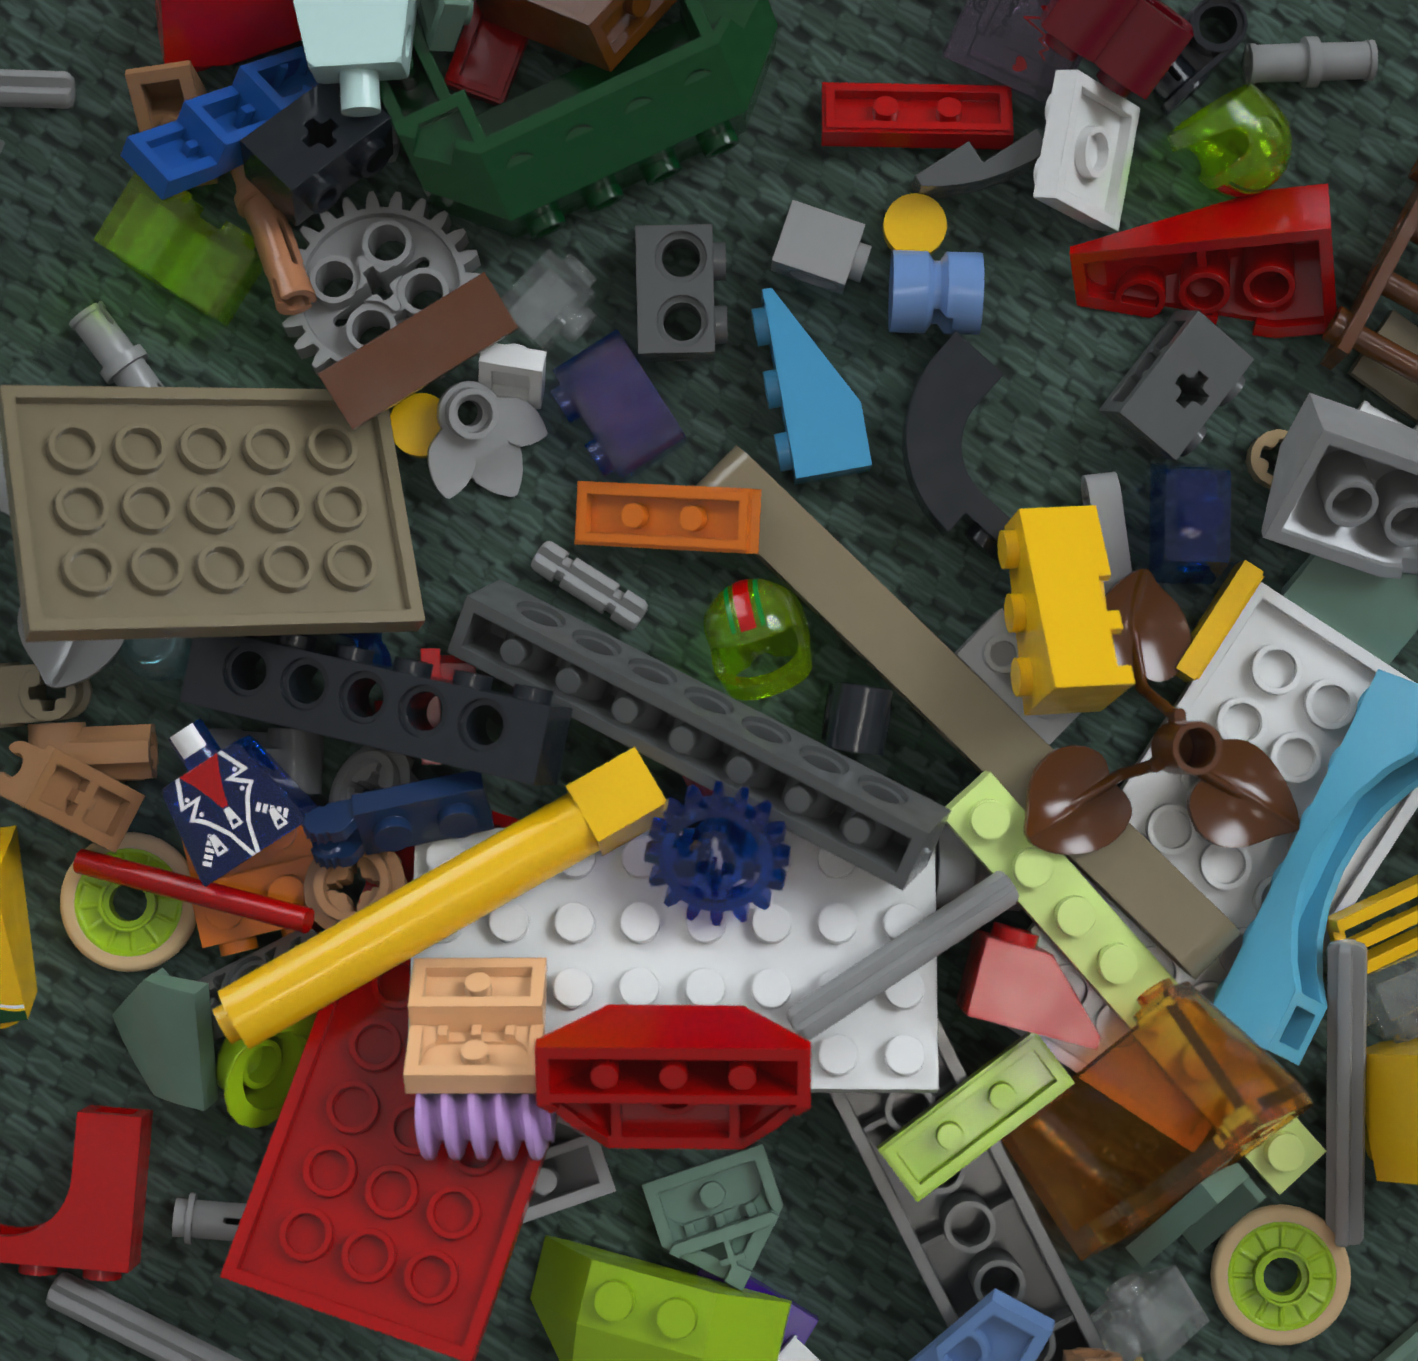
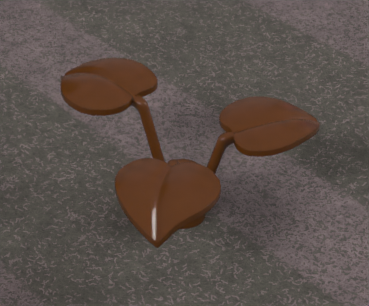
M1138 569L1126 575L1105 594L1107 611L1119 610L1123 625L1121 634H1112L1118 666H1132L1137 693L1168 718V722L1159 727L1152 738V758L1144 762L1119 768L1109 774V768L1104 757L1092 748L1068 745L1048 753L1034 769L1028 784L1024 819V835L1027 841L1041 850L1064 855L1089 853L1109 845L1123 833L1132 816L1131 802L1117 784L1129 778L1147 773H1158L1162 770L1170 774L1193 775L1199 779L1188 793L1187 811L1195 830L1203 839L1211 844L1226 848L1248 847L1272 837L1298 831L1300 829V819L1291 791L1280 771L1265 752L1245 740H1221L1217 730L1206 722L1186 721L1184 709L1173 707L1150 688L1147 680L1163 682L1174 677L1179 672L1176 666L1191 644L1189 625L1178 604L1162 589L1148 569Z

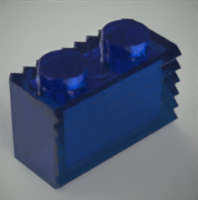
M617 329L552 370L560 385L552 389L550 393L569 423L580 417L593 436V439L584 444L604 477L615 471L622 483L687 443L684 432Z

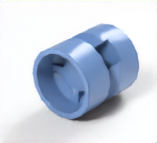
M892 250L888 299L889 332L925 333L931 324H937L943 334L958 332L964 335H979L984 302L983 253L946 251L940 261H934L929 251Z

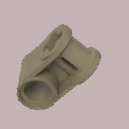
M21 662L0 663V728L25 726V723L67 720L79 716L87 709L91 702L93 689L90 678L78 684L65 687L66 698H59L57 700L47 699L45 694L47 685L44 683L35 664L21 665Z

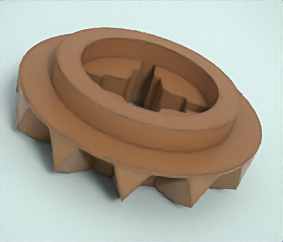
M386 851L372 855H366L365 853L353 866L344 868L337 866L335 869L329 868L327 870L326 867L320 868V865L316 864L313 859L305 876L304 899L306 906L314 909V920L326 930L406 885L407 880L404 876L402 860L395 852ZM358 867L362 878L368 883L376 884L379 887H372V891L363 892L356 909L353 900L347 894L339 893L335 889H342L343 886L353 884L354 874L357 873Z

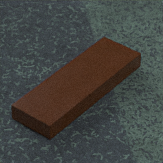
M485 272L329 366L318 373L354 431L517 331L519 327Z

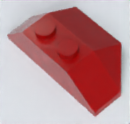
M608 1004L535 1040L536 1106L550 1114L555 1112L573 1128L607 1148L743 1150L776 1130L791 1116H799L811 1108V1041L744 1005Z

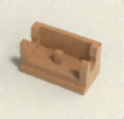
M25 741L12 743L9 746L10 751L23 758V763L19 772L14 776L0 772V796L84 839L116 853L145 795L47 744L45 750Z

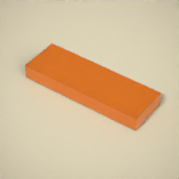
M577 481L575 544L758 554L762 489Z

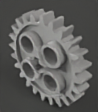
M370 191L366 199V209L357 210L353 202L348 197H345L342 204L344 216L336 219L328 211L321 213L320 217L324 229L320 232L302 226L300 232L308 247L306 250H299L306 273L315 290L317 300L315 303L311 302L312 307L310 309L288 317L282 324L288 337H300L294 347L301 359L315 355L312 367L316 375L364 346L359 343V340L367 329L381 326L390 330L421 311L411 306L413 299L419 293L433 290L439 292L444 297L480 275L478 273H471L481 266L477 250L463 251L469 243L464 228L448 233L451 221L449 214L445 210L438 213L431 220H428L429 208L426 199H419L412 209L408 211L405 210L401 192L395 191L388 207H380L374 191ZM388 241H397L405 245L403 253L393 260L383 261L374 257L376 250ZM420 262H429L428 267L416 269L417 264ZM337 278H346L353 281L351 289L344 295L329 297L323 294L325 287ZM381 286L385 292H392L393 295L383 301L379 295H372V292ZM348 319L347 323L342 327L335 325L337 320Z

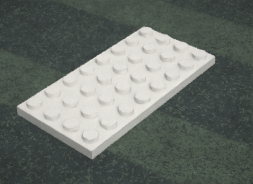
M1261 582L1198 680L1188 682L1173 707L1185 710L1186 721H1203L1212 725L1219 733L1221 740H1245L1265 752L1286 781L1293 796L1299 819L1301 820L1303 812L1312 804L1328 772V763L1331 755L1341 745L1356 715L1359 698L1370 687L1377 670L1380 669L1404 679L1412 680ZM1167 717L1164 719L1160 727L1168 722ZM1152 739L1136 764L1152 758ZM1162 770L1158 773H1147L1126 779L1120 789L1131 802L1132 816L1129 823L1224 913L1239 929L1241 934L1194 980L1174 963L1078 868L1076 869L1208 1016L1214 1004L1216 989L1221 981L1227 977L1242 947L1244 932L1248 925L1256 918L1271 888L1273 873L1278 865L1284 861L1298 831L1272 837L1248 847H1219L1209 843L1199 835L1188 815L1187 796L1191 787L1199 780L1193 775L1170 774ZM1418 787L1388 810L1362 840L1343 872L1330 905L1329 915L1356 903L1418 807ZM1032 922L1027 930L1039 936L1037 942L1039 947L1053 954L1101 1038L1098 1049L1095 1050L1043 1035L1039 1036L1059 1062L1193 1150H1196L1212 1122L1038 926ZM1327 928L1323 940V952L1330 943ZM1214 1024L1251 1065L1262 1047ZM1006 1026L1021 1037L1027 1033V1031Z
M495 828L493 830L473 833L463 838H448L415 845L414 879L505 828ZM651 828L602 856L600 851L594 853L413 956L410 964V985L414 958H546L545 1035L608 1004L744 1005L796 1033L787 1018V1011L790 1007L936 911L935 848L927 866L904 890H901L784 828ZM937 956L810 1040L811 1093L938 1092ZM408 1017V1036H409L410 1021H409V1017Z

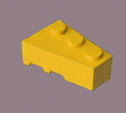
M1096 505L1018 509L1005 525V530H1001L998 536L999 564L1002 569H1009L1011 593L1006 595L1004 602L1005 624L1009 633H1016L1018 657L1013 658L1011 664L1013 693L1015 697L1023 698L1024 716L1101 712L1133 686L1135 679L1131 665L1118 666L1112 634H1121L1123 625L1119 610L1107 611L1104 581L1110 580L1111 571Z

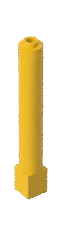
M633 747L566 785L568 793L218 990L217 992L222 1004L212 1009L228 1041L233 1044L242 1039L249 1049L254 1048L594 853L600 851L602 856L671 818L668 802L637 749Z

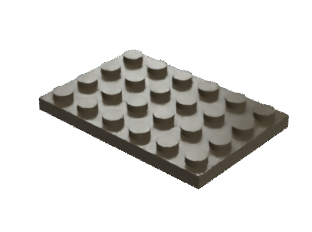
M0 385V437L25 642L417 632L424 624L425 615L389 409L353 431L327 389Z

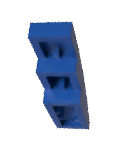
M304 46L239 66L231 86L183 102L177 120L128 136L120 156L161 200L208 182L243 165L240 140L319 84L309 69Z

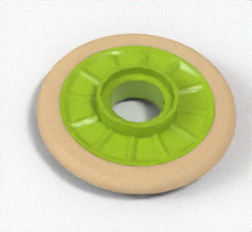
M126 832L116 853L95 843L85 848L190 876L187 861L182 854L169 843L152 835ZM73 863L71 864L61 888V917L65 930L73 944L91 961L115 971H144L170 960L184 947L191 937L196 926L191 903L143 891L147 899V906L143 915L137 920H126L118 915L113 905L114 895L122 885L77 874L74 872Z
M1283 1204L1268 1205L1248 1212L1223 1233L1215 1248L1211 1262L1212 1292L1220 1311L1236 1330L1255 1341L1279 1346L1299 1344L1321 1334L1341 1313L1350 1290L1351 1267L1346 1248L1336 1246L1335 1234L1327 1226L1324 1219L1309 1210L1297 1206ZM1277 1258L1291 1259L1297 1267L1298 1276L1295 1284L1284 1292L1269 1290L1264 1282L1266 1266Z

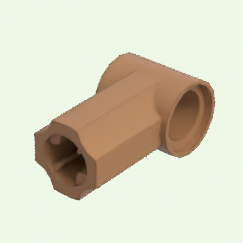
M86 722L28 724V743L45 750L47 744L117 781H139L157 778L158 738L155 724L86 727Z

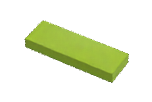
M1027 1032L876 1147L918 1203L1074 1085L1075 1082L1039 1034Z

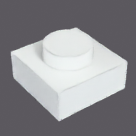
M496 343L480 353L478 382L489 387L497 397L521 398L530 403L535 409H541L545 390L547 351L529 349L520 344L511 343L504 345Z

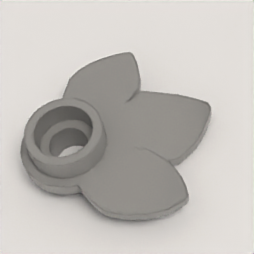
M462 381L450 386L441 396L437 407V419L441 429L433 438L427 450V464L431 479L440 494L448 499L457 495L468 484L470 479L490 492L507 497H515L519 492L523 475V459L520 447L534 444L548 434L540 414L527 401L516 397H497L489 387L479 382ZM470 400L476 405L478 414L473 423L464 425L458 418V409L463 402Z

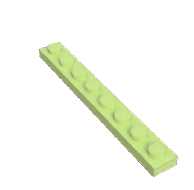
M984 770L945 806L951 810L946 821L948 827L990 874L1002 871L1011 879L1018 891L1019 898L1016 903L1273 1191L1281 1195L1327 1152L1214 1023L1206 1020V1014L1064 854H1055L1041 850L1027 841L1024 835L1025 810L991 772Z

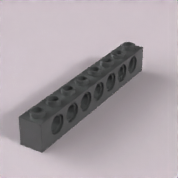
M501 579L466 596L447 653L513 687L515 683L554 691L551 703L573 708L572 718L631 749L635 747L639 753L901 890H904L927 866L950 815V809Z

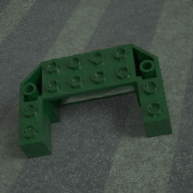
M680 0V21L643 37L612 72L588 63L476 115L464 89L452 95L450 94L416 21L409 76L401 80L379 81L380 97L434 209L445 210L448 214L515 238L529 233L532 239H538L563 227L566 224L564 216L587 206L589 212L602 210L624 197L621 189L645 179L647 185L660 183L681 171L682 167L679 162L703 152L706 159L712 158L735 147L740 142L737 135L746 132L774 55L778 24L769 0Z

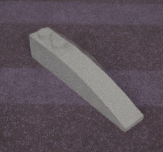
M1309 393L1279 448L1261 530L1263 538L1378 577L1401 579L1402 573L1418 574V430Z

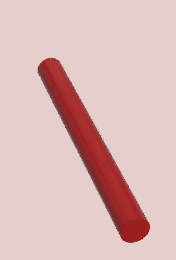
M80 849L74 859L73 869L77 874L304 934L310 931L314 922V909L87 849Z

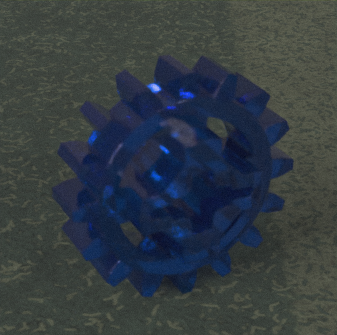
M715 781L711 796L703 797L701 791L694 784L690 785L687 788L685 805L669 797L665 801L662 813L664 818L654 817L651 822L648 836L652 841L647 842L644 853V861L655 864L651 869L649 877L650 885L662 886L667 884L668 887L663 903L670 907L677 904L680 900L688 904L686 919L693 921L701 910L710 911L713 926H720L725 911H732L741 923L745 922L748 919L749 903L752 902L757 907L766 910L770 907L772 892L770 889L782 891L785 885L786 871L783 867L789 866L791 846L782 843L785 840L787 826L784 821L768 823L772 804L768 800L759 803L755 807L749 805L748 787L742 786L735 797L725 796V788L722 781ZM704 820L696 828H687L693 823ZM714 837L718 839V850L721 851L723 859L721 870L717 867V857L714 856L712 847ZM740 880H746L745 882L734 886Z

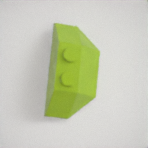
M548 1235L544 1238L530 1296L531 1302L560 1361H778L792 1304L791 1300L746 1288L742 1291L728 1283Z

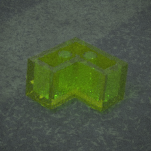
M134 173L93 240L120 263L228 327L263 270L258 253L253 251L255 248L254 238L228 221L224 222L220 230L204 221L200 217L204 208L192 200V195L187 191L161 200L144 180Z

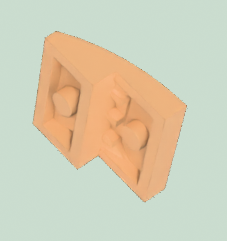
M414 958L408 1000L410 1029L403 1074L406 1094L536 1093L534 1045L536 1039L545 1035L546 958Z

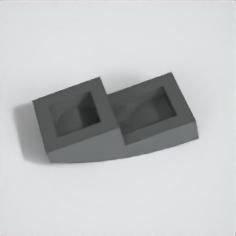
M1035 129L985 162H982L968 141L916 174L911 188L914 193L924 194L931 198H941L968 194L1002 184L1034 168L1041 154L1043 137L1038 129Z

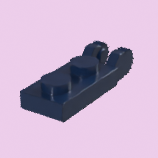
M472 770L351 795V799L327 803L324 807L319 805L317 808H312L310 812H306L307 815L303 817L304 823H302L306 838L311 840L313 847L311 852L315 863L319 864L320 868L326 867L327 870L329 868L335 869L337 866H341V868L353 866L365 853L366 855H372L386 851L395 852L410 846L448 838H463L473 833L495 829L482 773Z

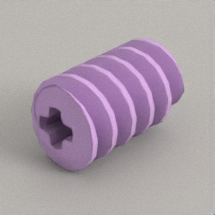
M536 1093L416 1094L415 1133L421 1155L425 1160H433L437 1156L442 1141H444L448 1155L452 1160H460L463 1157L469 1141H471L476 1158L479 1160H487L490 1157L495 1141H498L503 1158L506 1160H514L516 1158L522 1141H525L530 1158L532 1160H541L548 1142L552 1141L553 1143L555 1138L556 1113L550 1114L536 1106Z

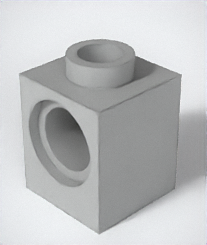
M792 200L772 258L771 271L842 295L847 279L860 283L872 246L860 242L866 224Z

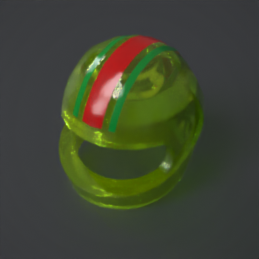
M1252 83L1242 85L1216 99L1191 115L1167 134V139L1173 153L1181 150H1190L1198 157L1201 164L1199 181L1212 192L1230 198L1254 196L1269 189L1279 181L1287 170L1292 156V136L1288 118L1277 103Z
M744 579L732 583L721 590L708 606L704 616V632L711 651L714 672L730 697L736 700H756L771 697L796 686L810 674L812 670V656L806 615L798 598L787 588L766 579ZM769 653L774 657L794 656L784 666L771 673L756 677L737 676L743 670L750 667L756 657L761 654Z

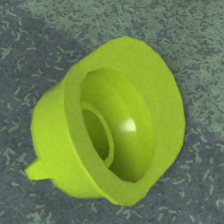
M318 1011L252 1049H249L242 1039L231 1044L225 1038L217 1055V1063L215 1064L217 1085L224 1090L227 1111L237 1124L249 1128L267 1126L279 1118Z

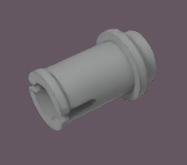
M190 1192L188 1199L176 1198L172 1221V1237L184 1238V1244L188 1245L192 1244L193 1238L233 1241L239 1225L226 1224V1220L241 1219L247 1203L199 1200L197 1193Z

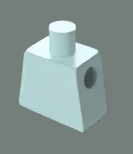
M293 0L307 63L317 83H340L341 113L343 115L368 117L379 114L381 112L379 81L401 80L409 76L418 0Z

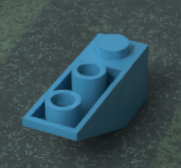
M772 287L762 289L761 301L763 307L751 309L757 346L770 345L774 369L763 371V381L769 409L781 407L785 432L774 434L780 472L792 470L794 484L869 471L872 467L861 401Z

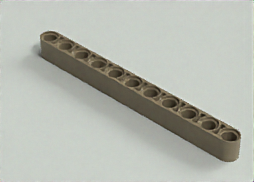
M735 445L696 486L762 489L759 553L754 555L980 774L984 770L991 772L1025 810L1027 789L1032 773L1038 763L1048 753L1054 751V749L755 460ZM1128 823L1126 829L1115 841L1099 850L1083 854L1065 855L1144 934L1194 980L1241 934L1231 920L1130 823Z

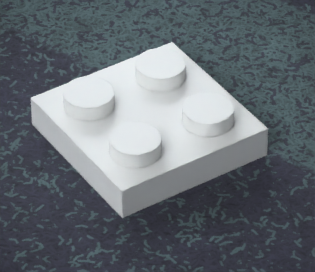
M1056 70L1052 93L1049 95L1045 105L1046 127L1041 154L1034 166L1033 178L1035 187L1033 198L1092 229L1118 232L1141 108L1117 95L1080 70Z

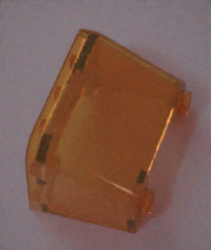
M1167 978L1141 994L1137 998V1002L1142 1009L1133 1017L1137 1025L1072 1077L1075 1082L1074 1085L1001 1139L1080 1261L1125 1241L1150 1227L1198 1184L1213 1173L1239 1162L1314 1104L1300 1082L1189 982L1174 985L1171 979Z

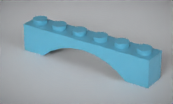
M1378 669L1370 687L1359 698L1356 715L1341 745L1331 755L1328 763V772L1312 804L1302 814L1299 824L1300 829L1284 861L1278 865L1273 873L1271 888L1256 918L1246 928L1242 947L1227 977L1217 987L1214 995V1004L1206 1020L1298 1066L1328 1007L1323 980V940L1330 905L1343 872L1362 840L1385 813L1418 787V683Z

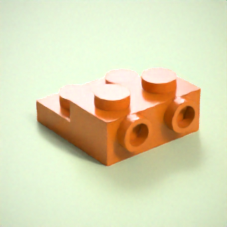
M297 793L260 802V812L255 811L256 804L250 805L251 824L260 849L258 853L255 851L246 822V806L232 809L243 821L242 824L232 829L224 811L195 818L207 820L230 831L256 853L253 856L230 836L210 826L192 823L190 820L178 822L191 877L306 906L304 881L314 857L311 852V848H313L311 840L306 838L302 823H304L303 817H306V812H309L305 794ZM264 804H268L267 813H262ZM270 805H273L276 810L277 806L282 807L280 814L288 822L278 830L268 811L271 809ZM284 808L289 809L287 818L283 816ZM236 818L232 820L233 825L239 822ZM281 818L277 820L278 825L283 823ZM208 834H215L227 847L228 851L219 857L215 850L214 854L205 852L206 847L214 849L213 845H206L207 841H210ZM221 845L217 847L218 852L224 849ZM204 854L213 856V860L204 859ZM203 861L211 862V867L203 866ZM192 904L202 948L218 945L221 957L259 948L256 935L281 930L283 938L295 932ZM314 920L311 929L321 933L319 924Z

